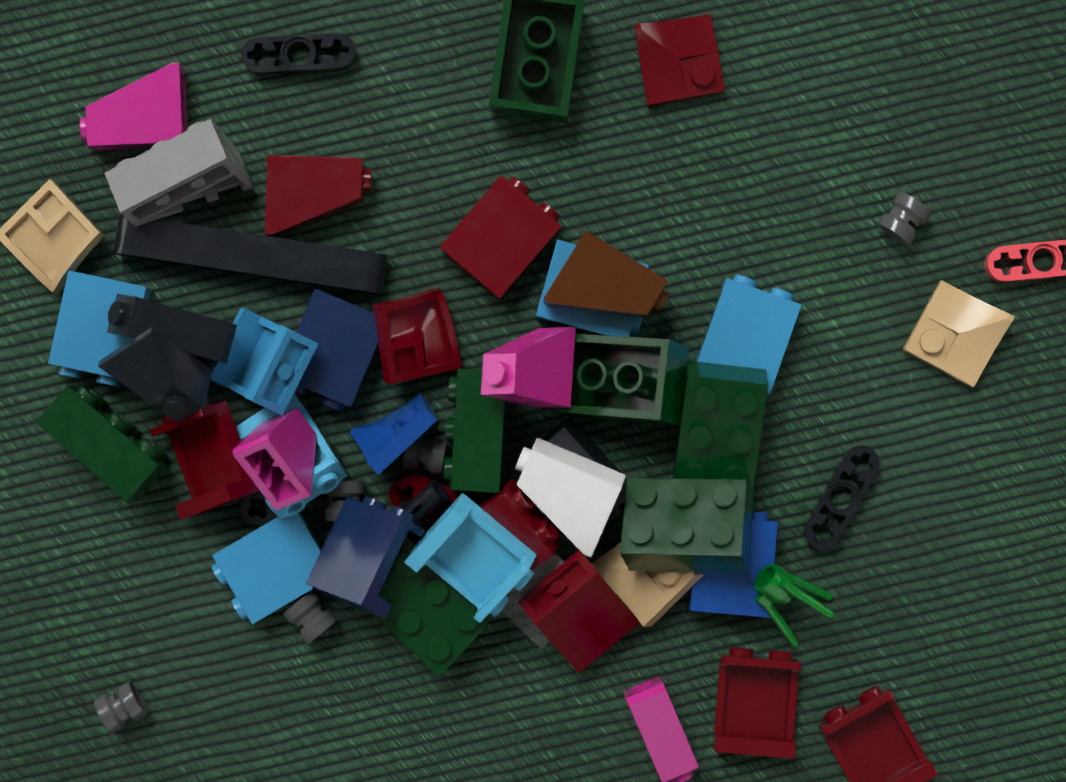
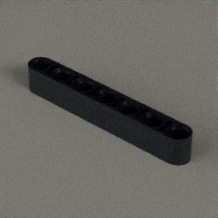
M119 214L113 254L371 295H382L388 256L378 253L160 219L135 227L122 214Z

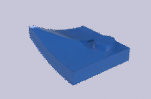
M419 392L409 402L394 412L371 423L354 427L349 432L360 447L367 464L379 475L437 421V418L429 400Z

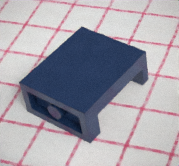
M314 289L297 333L318 343V346L295 392L306 397L308 389L323 395L320 403L342 412L345 405L354 408L355 399L378 348L375 316L370 311Z
M365 496L363 502L347 497L306 584L333 599L385 619L392 604L378 597V594L407 533L422 537L425 530L413 523L415 517L413 514L401 508L393 506L389 512L386 511L387 506L373 498Z

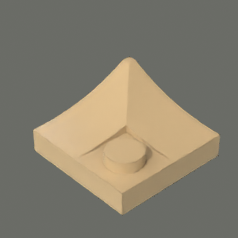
M51 179L0 228V241L43 285L56 295L65 286L68 270L75 271L92 249L105 237L85 213Z
M941 280L937 284L902 350L972 388L978 381L1015 316Z
M621 542L591 564L633 612L643 627H652L703 576L702 572L629 571L620 554Z

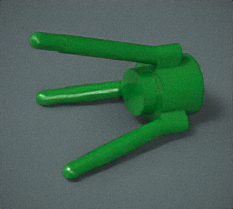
M778 564L765 566L755 578L754 588L759 592L755 601L766 609L784 637L794 648L799 646V642L773 603L784 605L794 596L827 618L832 619L834 617L833 611L799 588L827 601L832 600V594L787 572Z

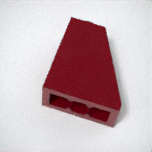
M267 155L265 235L278 238L364 202V192H371L372 168H365L363 158Z

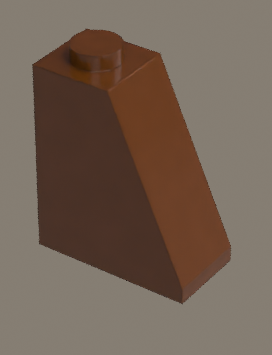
M585 230L543 298V302L553 307L646 318L650 310L658 314L670 293L663 290L668 280Z

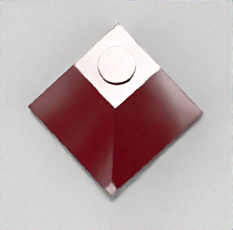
M711 14L634 24L647 107L725 92Z
M432 288L403 298L373 304L385 383L394 384L462 368L453 322L440 288Z

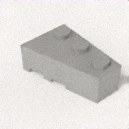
M211 119L192 124L185 132L170 140L159 141L150 150L135 158L124 159L115 168L105 172L120 213L135 227L183 211V203L205 197L206 202L209 203L219 199L217 192L238 185L241 186L242 191L254 188L238 148Z

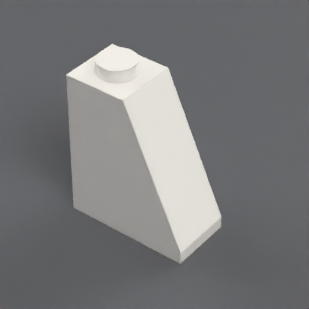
M537 437L532 449L523 448L515 469L522 472L517 486L584 555L592 557L626 475Z

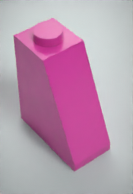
M171 63L86 106V117H81L80 119L82 141H87V146L93 151L151 149L157 142L170 140L187 130L185 69L180 63Z
M538 328L485 353L483 356L481 395L535 408L571 407L576 328Z
M297 407L284 412L283 416L277 415L261 422L233 449L232 455L275 511L311 496L317 434Z
M657 676L624 690L623 693L661 781L684 782L694 776L692 770L699 768L661 678Z

